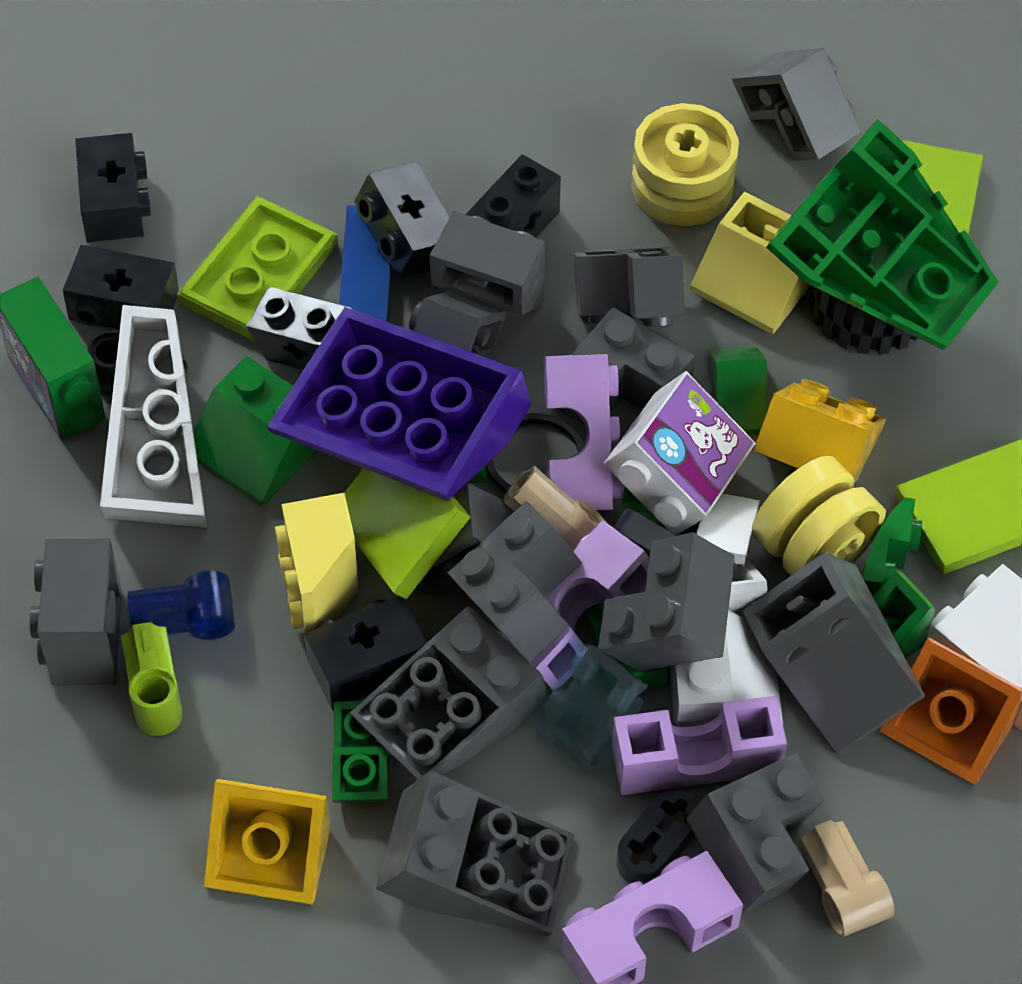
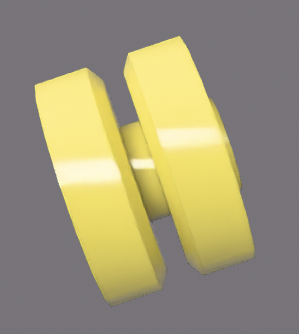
M680 103L665 106L646 116L636 130L631 189L636 203L650 217L667 225L689 227L708 223L721 215L733 197L739 139L733 125L720 113L705 106Z
M821 456L804 464L790 474L769 495L752 523V536L773 557H783L782 567L792 576L825 551L854 563L875 539L877 532L885 521L886 509L864 487L854 488V477L833 456Z

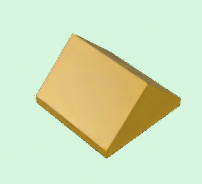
M217 779L214 784L203 887L312 905L315 900L330 834L327 796Z

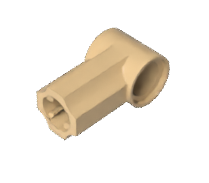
M535 466L524 470L512 482L511 487L504 495V503L514 512L527 501L553 526L572 551L576 549L584 536L590 534L602 520L605 521L587 502L582 499L574 501Z
M826 821L814 826L810 832L800 837L799 847L822 889V903L826 916L839 937L843 938L893 918L895 908L886 882L877 871H869L843 821Z

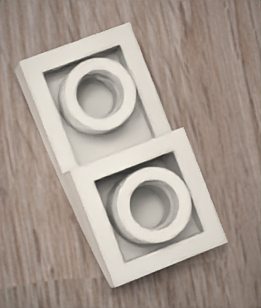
M722 493L707 517L700 520L697 535L735 556L734 565L735 563L744 565L750 547L752 523L758 513L760 500Z

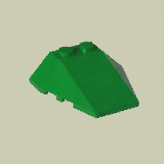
M877 119L780 227L766 248L802 281L944 350L999 282L967 232L964 230L959 233L944 210L948 203L941 192L933 193L918 170L922 163L915 152Z

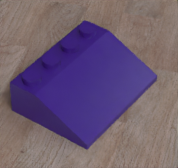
M344 307L267 428L270 433L448 501L508 445L532 404L521 370Z

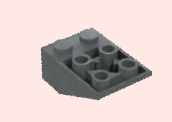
M825 551L743 610L764 655L838 754L843 753L925 697L857 566L849 561Z
M468 605L352 710L350 714L414 779L419 780L430 771L443 776L507 737L548 700V695L542 674Z
M430 771L402 791L376 890L426 911L548 936L552 933L574 834Z

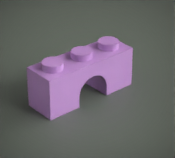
M608 354L545 356V409H568L575 412L583 420L587 432L585 444L578 454L568 459L547 460V477L574 501L582 499L595 510H613L612 499H621L622 482L603 463L611 454V448L616 447L620 441L619 417H610L609 396H618L617 365H608Z
M603 520L590 534L580 540L573 551L582 561V564L545 597L569 626L529 663L542 674L544 684L555 693L591 655L574 632L579 616L589 607L604 603L605 599L645 592L649 556L642 548ZM499 631L498 633H499L515 650H517V649L513 646V644Z
M776 696L723 702L721 712L715 719L693 727L672 725L668 710L614 717L612 752L621 795L739 780L785 757L787 741Z
M707 851L692 859L689 856H682L668 864L660 876L643 885L640 881L631 883L615 895L614 901L597 910L589 907L573 915L566 922L565 927L562 928L561 952L581 984H637L644 980L647 958L635 940L639 933L651 927L668 928L676 932L690 952L693 953L737 929L740 923L743 903Z

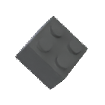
M110 538L46 539L44 560H36L34 565V586L36 592H41L40 606H32L30 610V635L32 639H38L39 665L47 666L52 685L116 684L122 590Z

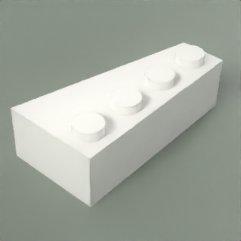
M123 305L100 508L105 519L207 528L175 311L171 309Z

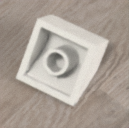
M729 610L723 657L669 666L675 726L693 727L708 723L720 714L723 702L776 696L782 720L777 671L764 655L747 619Z

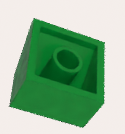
M246 355L213 388L193 433L198 464L263 507L317 450L269 432L268 424L293 385Z

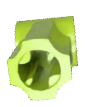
M151 622L132 625L127 633L121 635V642L135 722L138 728L145 734L164 736L172 733L179 727L183 716L166 627L156 626ZM154 700H163L156 704H149Z

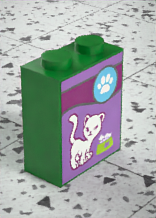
M39 276L1 293L0 328L7 355L60 439L74 433L84 432L93 427L97 422L105 419L94 360Z

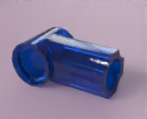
M202 571L195 573L184 581V585L128 591L127 602L130 627L151 622L156 626L166 627L168 635L189 632L191 636L202 640L223 638L235 629L231 580L228 575L222 572Z

